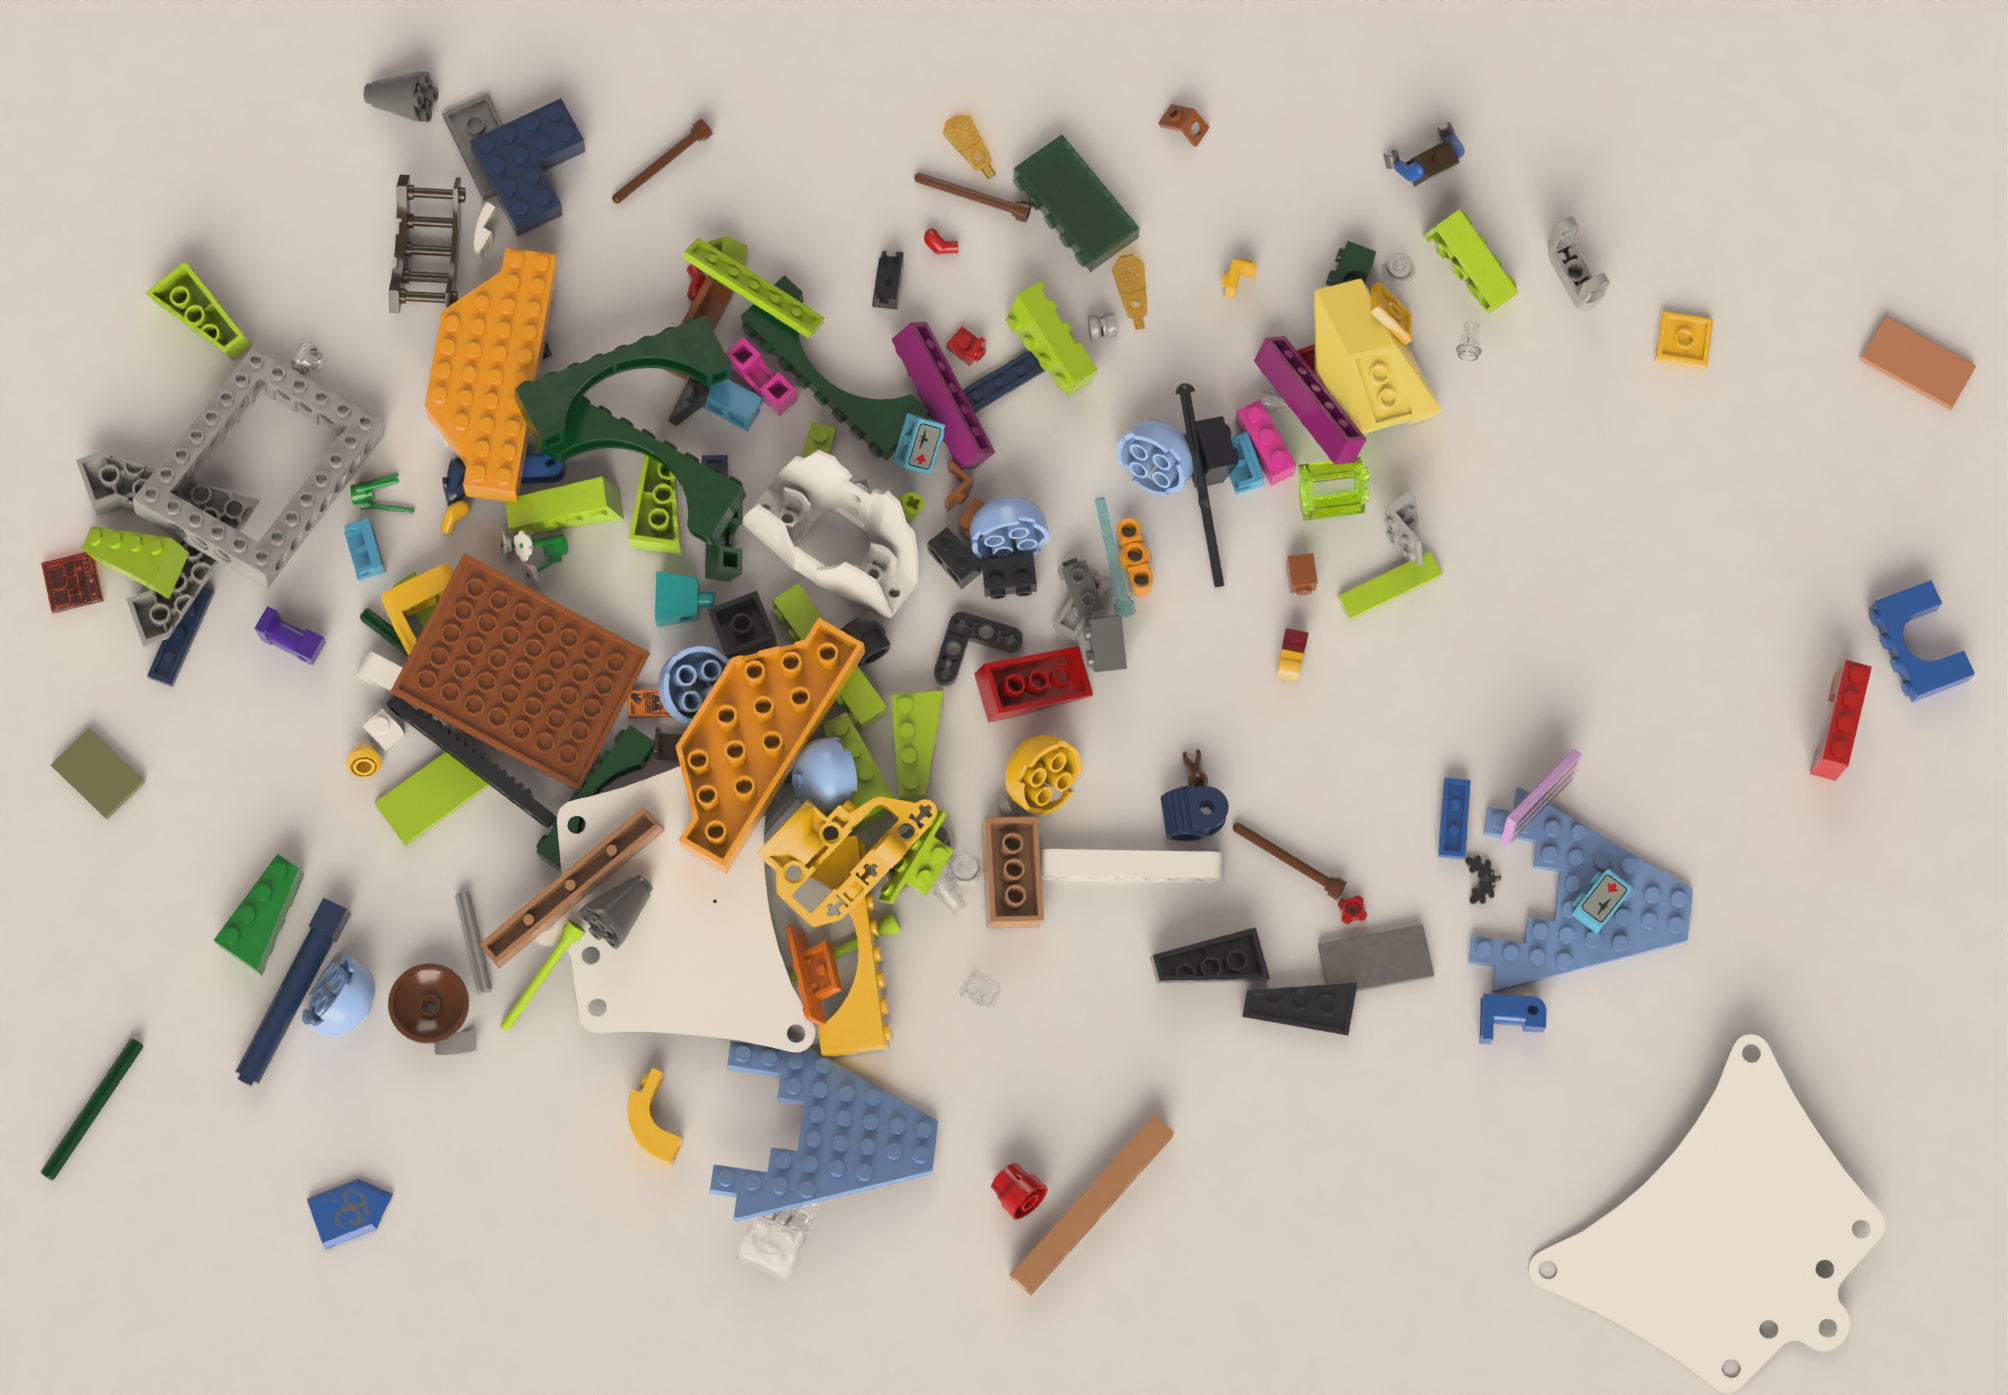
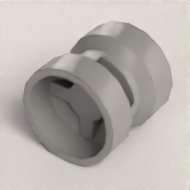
M1113 312L1105 313L1104 316L1100 317L1097 315L1088 316L1091 341L1099 340L1103 336L1108 338L1117 337Z

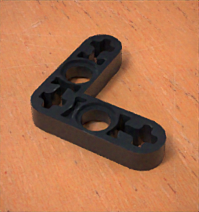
M965 612L955 613L949 621L934 668L935 680L942 686L952 685L956 681L969 641L1013 653L1022 646V632L1016 627ZM962 619L965 620L966 626L972 628L973 622L977 623L974 635H971V629L963 627L962 631L957 630V625L954 623H959ZM989 626L993 629L994 634L988 639L982 638L979 635L980 628ZM998 630H1002L1001 636L1009 638L1011 634H1014L1015 640L1018 642L1008 645L1007 640L1001 637L999 642H995ZM950 643L959 644L961 647L960 653L957 655L948 654L946 651L947 645ZM948 660L951 662L950 673L953 675H948L946 679H943L942 673L939 671L945 670Z

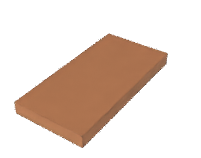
M1885 316L1860 359L1862 362L1949 410L1953 408L1976 368V365Z

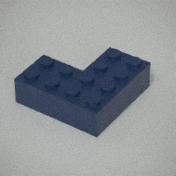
M562 98L470 140L472 153L517 237L563 216L561 203L544 171L584 153L585 144Z

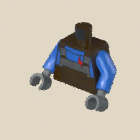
M1447 122V128L1440 129L1437 127L1442 143L1418 154L1406 163L1400 160L1397 150H1391L1392 155L1383 154L1387 169H1394L1407 181L1412 182L1415 187L1457 166L1460 163L1459 158L1465 154V149L1456 136L1451 123Z

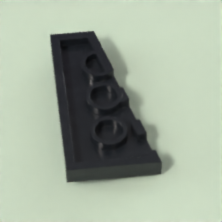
M1357 982L1247 990L1242 1017L1348 1036Z

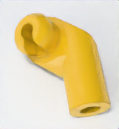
M458 500L447 507L440 527L441 532L452 534L456 522L468 515L470 505L467 501Z

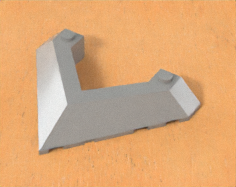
M98 452L76 460L97 516L120 508L135 513L133 498L155 471V469L146 467L144 464L128 459H119L105 452ZM192 479L181 491L180 497L239 532L260 502L259 499L244 497L235 494L233 491L216 486L211 487L203 484V482ZM178 540L177 543L187 550L189 555L170 598L168 599L156 591L149 590L126 599L143 647L168 639L219 564V561L184 541Z

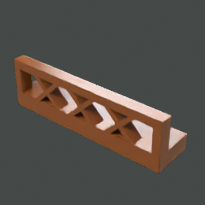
M708 275L680 325L685 324L691 318L706 316L714 331L734 295L733 291L717 284V280ZM665 370L684 380H687L689 377L679 372Z

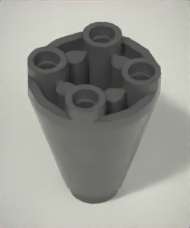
M416 71L367 83L364 87L363 95L365 102L373 107L414 121L430 122L433 103L438 100L439 93L438 88L433 87L429 72Z
M637 875L635 878L632 877L588 902L578 913L591 926L588 931L595 939L601 940L603 938L612 948L618 949L626 940L650 898V892L653 890V887L647 879Z

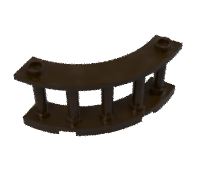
M400 174L396 185V218L401 219V222H399V234H396L394 257L397 258L396 269H392L388 290L389 313H400L401 305L406 304L407 301L445 303L447 308L458 301L456 283L460 248L461 203H465L466 188L461 187L460 177H456L453 189L418 188L410 185V175ZM414 198L452 199L453 218L414 216V213H410V200H414ZM414 226L452 228V246L413 245V242H409V231L414 229ZM412 255L451 257L449 273L410 271L407 268L408 257H412ZM410 281L447 283L445 293L407 291L405 284H410Z

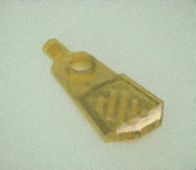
M955 115L948 119L943 129V135L967 160L974 170H982L987 179L994 177L996 173L990 166L992 158L971 116ZM976 154H980L983 158L980 161H976L973 157Z
M1133 254L1122 255L1114 264L1112 273L1127 317L1133 319L1135 330L1144 329L1143 317L1147 314L1144 263ZM1138 301L1140 306L1137 308L1132 307L1131 302Z

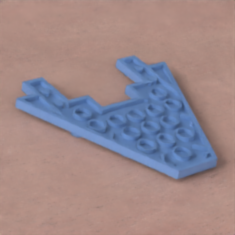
M1519 787L1516 788L1513 810L1529 795V792ZM1548 805L1515 840L1536 843L1533 868L1559 872L1554 921L1528 917L1524 943L1472 935L1468 963L1494 967L1492 992H1498L1683 944L1688 940L1693 889L1560 810ZM1488 807L1484 835L1501 838L1507 816L1512 811ZM1608 868L1633 889L1599 933L1596 934L1572 915L1576 909L1572 904L1582 892L1587 895L1592 889L1588 884L1598 872L1603 875Z
M787 1036L791 1042L798 1043V1041ZM731 1041L727 1070L780 1077L777 1102L803 1106L798 1151L771 1147L768 1172L713 1165L709 1194L736 1198L734 1222L932 1174L938 1127L936 1119L810 1048L801 1052H789L758 1044Z

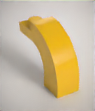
M652 1068L650 1074L645 1073L640 1084V1088L643 1089L642 1093L631 1089L627 1105L628 1121L634 1137L643 1150L654 1159L673 1167L683 1141L681 1137L660 1129L653 1121L652 1105L664 1075L662 1071Z

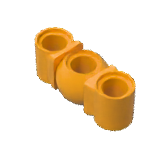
M1125 518L1120 521L1117 527V541L1120 544L1119 563L1127 571L1126 576L1129 579L1131 592L1137 596H1144L1151 591L1153 585V574L1150 570L1151 552L1143 543L1139 523L1135 519ZM1132 529L1135 535L1126 537L1122 534V531ZM1131 553H1138L1142 558L1139 561H1132L1128 556ZM1138 577H1144L1148 583L1140 586L1134 580Z

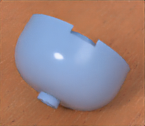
M1148 420L1134 425L1124 435L1116 448V456L1120 467L1125 466L1128 472L1135 477L1132 482L1155 495L1168 496L1169 493L1179 492L1190 479L1194 470L1187 437L1179 429L1163 421ZM1156 465L1157 469L1152 474L1153 480L1147 478V475Z
M1002 497L986 503L975 513L970 524L972 550L974 555L981 560L1032 554L1035 556L1041 552L1040 547L1050 540L1046 517L1042 510L1032 501L1021 497Z
M706 646L689 647L672 655L662 667L658 678V694L665 710L677 721L689 725L730 659H727L720 652L714 650V648ZM692 685V690L687 691L685 686Z
M828 737L812 740L799 753L792 769V782L795 795L801 805L809 799L828 817L837 806H842L847 800L851 801L852 791H857V775L854 760L850 750H844L840 738Z
M343 955L340 963L332 962L325 969L308 995L312 997L309 1009H304L302 1012L303 1023L323 1035L339 1036L348 1033L363 1021L371 1010L375 996L373 975L364 964L350 955ZM326 983L330 985L331 992L323 988V985Z

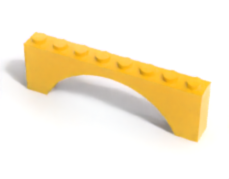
M858 835L846 837L808 878L820 882L833 890L868 852L867 843L863 842ZM866 865L863 866L866 870L865 873L859 877L862 881L871 875L870 868H866ZM868 892L849 912L858 939V965L853 985L842 1006L826 1024L818 1028L821 1054L826 1058L890 1048L889 1040H892V1029L890 1024L886 1023L885 1014H889V1005L887 998H883L882 988L886 987L883 971L880 972L879 962L882 961V952L880 946H876L875 936L879 935L877 920H873L872 910L875 909L873 893L870 894Z

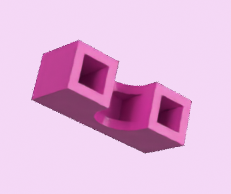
M744 337L725 353L732 365V370L758 396L762 397L763 401L778 416H781L798 400L797 390L779 372L777 374L773 373L762 360L761 354Z
M1258 400L1237 410L1235 421L1242 433L1248 432L1250 440L1258 453L1259 465L1270 485L1272 486L1293 476L1296 464L1262 402Z

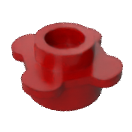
M1356 895L1347 900L1344 898L1339 900L1338 908L1342 911L1343 916L1341 920L1344 924H1350L1355 920L1364 921L1367 918V912L1364 911V900L1361 896ZM1350 908H1354L1355 911L1351 912Z

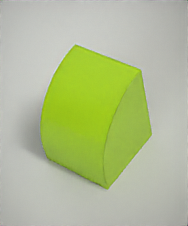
M727 236L708 241V244L746 267L747 245Z

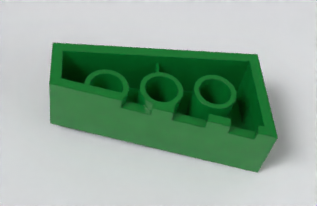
M277 854L213 941L220 948L262 976L268 957L274 949V943L279 931L282 930L289 907L292 906L303 880L304 874L302 871Z

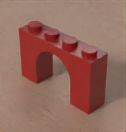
M1845 660L1833 676L1828 701L1834 702L1826 734L1815 751L1810 771L1811 775L1836 781L1849 766L1872 666Z

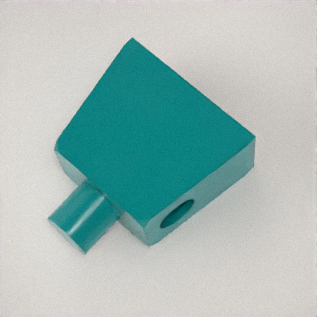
M656 572L655 622L657 627L699 620V607H714V592H700V584L697 578Z

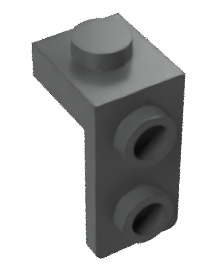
M1073 558L1063 562L1064 568L1058 570L1061 581L1065 579L1078 615L1082 617L1102 609L1104 606L1086 560L1078 562L1077 558Z

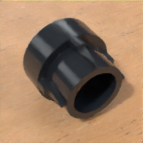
M875 612L861 615L840 629L864 643L865 654L858 663V666L873 663L890 650L889 646L891 643L886 636L887 632Z

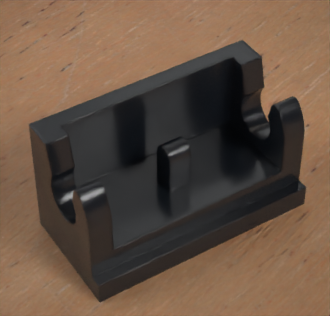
M886 251L881 252L877 267L872 307L898 309L904 268V252L897 251L895 256H888Z

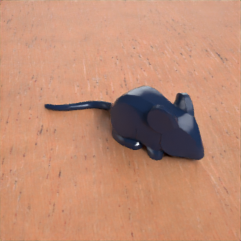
M460 457L451 459L447 477H442L447 506L462 500L464 496L466 497L463 486L466 466Z

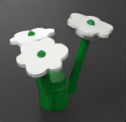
M504 530L501 531L500 547H502L504 561H507V553L512 552V547H516V555L520 556L522 560L521 570L534 588L539 587L538 578L540 576L538 572L554 563L561 562V555L568 554V544L563 534L541 539H531L529 535H525L524 531H519L518 535L514 536V541H511L510 537L505 536ZM542 546L545 556L551 557V559L536 568L534 565H527L525 562L528 560L529 555L532 554L533 547Z

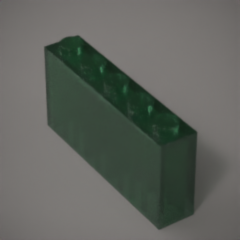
M1062 134L1014 168L1013 183L1021 192L1025 191L1029 196L1028 200L1029 203H1032V207L1036 211L1039 209L1043 213L1044 221L1048 227L1056 229L1060 234L1059 239L1066 248L1070 247L1075 253L1074 256L1077 262L1082 267L1086 266L1090 272L1139 238L1140 228Z

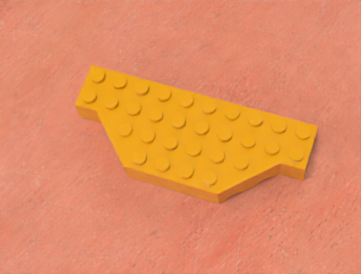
M505 248L502 271L444 309L441 313L424 406L427 418L433 426L435 425L448 445L457 453L466 466L463 486L468 497L518 503L530 429L515 401V388L525 381H534L540 377L559 268L557 254Z
M818 618L805 640L783 647L777 646L761 650L758 653L747 656L732 657L676 745L693 816L679 838L680 846L726 874L790 774L799 753L810 742L865 654L864 643Z

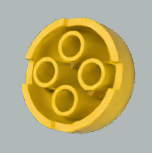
M1037 735L1025 740L1013 751L1006 764L1004 782L1008 795L1014 803L1028 813H1039L1042 816L1053 813L1074 793L1068 789L1074 784L1076 776H1081V757L1073 746L1056 736ZM1043 782L1059 792L1064 791L1063 794L1055 801L1049 802L1052 797V790Z

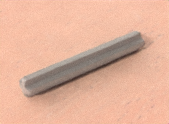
M468 891L459 892L455 895L476 990L478 994L489 993L492 988L483 949L479 944L481 940L471 897Z

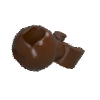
M1196 750L1195 763L1184 752L1183 762L1189 767L1191 773L1188 776V784L1195 785L1196 787L1207 786L1208 777L1201 771L1199 765L1201 762L1200 750Z

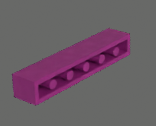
M911 322L891 339L896 353L903 361L908 376L914 382L919 397L929 410L930 418L945 425L942 441L948 447L955 465L961 470L976 469L992 456L995 450L928 323Z
M1285 336L1265 338L1254 359L1262 374L1266 376L1274 389L1284 399L1288 407L1298 417L1302 425L1309 431L1334 465L1354 463L1367 440L1366 437Z

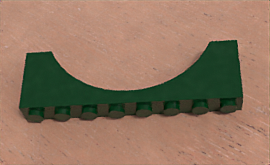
M785 275L774 284V286L801 303L804 302L803 292ZM755 304L741 315L743 325L741 328L750 338L755 337L760 341L759 345L768 355L773 354L779 359L777 362L786 372L791 371L797 376L795 379L798 384L804 389L809 388L814 393L813 396L816 401L822 406L827 405L832 410L831 413L834 418L840 423L845 422L850 427L849 430L852 435L859 441L863 439L869 445L868 449L877 458L881 456L887 461L895 453L907 413L930 419L929 410L912 394L893 399H870L853 395L836 387L826 380L811 364L801 345L798 331Z
M706 316L691 318L680 326L665 328L656 335L644 336L635 343L620 345L611 352L596 354L590 360L582 363H572L566 369L558 372H548L542 378L534 381H525L516 387L515 401L540 451L565 442L566 426L576 404L596 384L615 374L634 369L658 368L682 373L699 381L706 387L730 379L732 365Z
M583 396L569 417L565 431V442L540 452L561 464L579 454L608 448L631 450L656 460L667 468L683 487L688 506L687 527L691 535L714 547L746 497L742 486L743 483L735 477L730 476L727 478L721 475V471L710 464L704 466L699 463L698 458L688 452L685 455L677 451V447L664 440L662 443L656 440L655 435L646 429L640 431L634 428V424L624 417L618 419L612 416V412L604 406L599 405L597 408L590 404L591 401Z

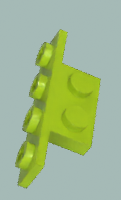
M937 810V816L927 830L908 849L905 856L896 863L895 872L891 879L887 880L882 886V894L879 897L880 901L893 904L905 883L920 894L927 896L954 851L934 837L947 813Z

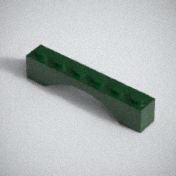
M631 725L626 730L622 729L614 740L616 743L611 751L606 750L599 760L600 766L595 772L591 771L586 776L583 782L585 786L580 793L575 792L569 802L600 794L615 780L629 773L642 770L654 754L655 741ZM580 816L570 818L567 824L568 830L574 834L581 833L584 819ZM556 819L552 824L554 828L549 835H543L537 843L536 853L541 860L561 873Z

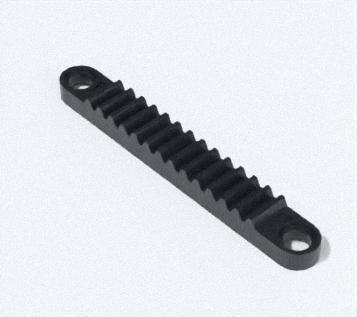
M394 694L385 702V705L396 715L538 823L549 829L557 819L551 811L534 799L531 789H525L521 782L517 783L514 776L509 777L506 770L501 771L498 764H492L489 757L484 758L481 751L476 752L473 745L468 746L465 739H460L456 732L452 733L448 726L443 727L440 720L435 721L432 714L427 715L426 711L420 708L415 709L405 700Z

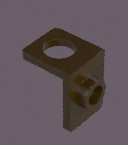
M656 727L654 743L656 759L679 761L676 745L683 734L662 733L660 727Z

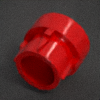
M1012 1163L1000 1171L990 1186L998 1195L997 1198L1000 1200L1001 1206L1014 1220L1022 1219L1034 1211L1043 1201L1048 1191L1047 1186L1035 1174L1026 1173L1017 1163Z

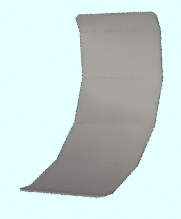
M475 1029L455 1033L450 1038L435 1043V1054L452 1055L475 1051Z

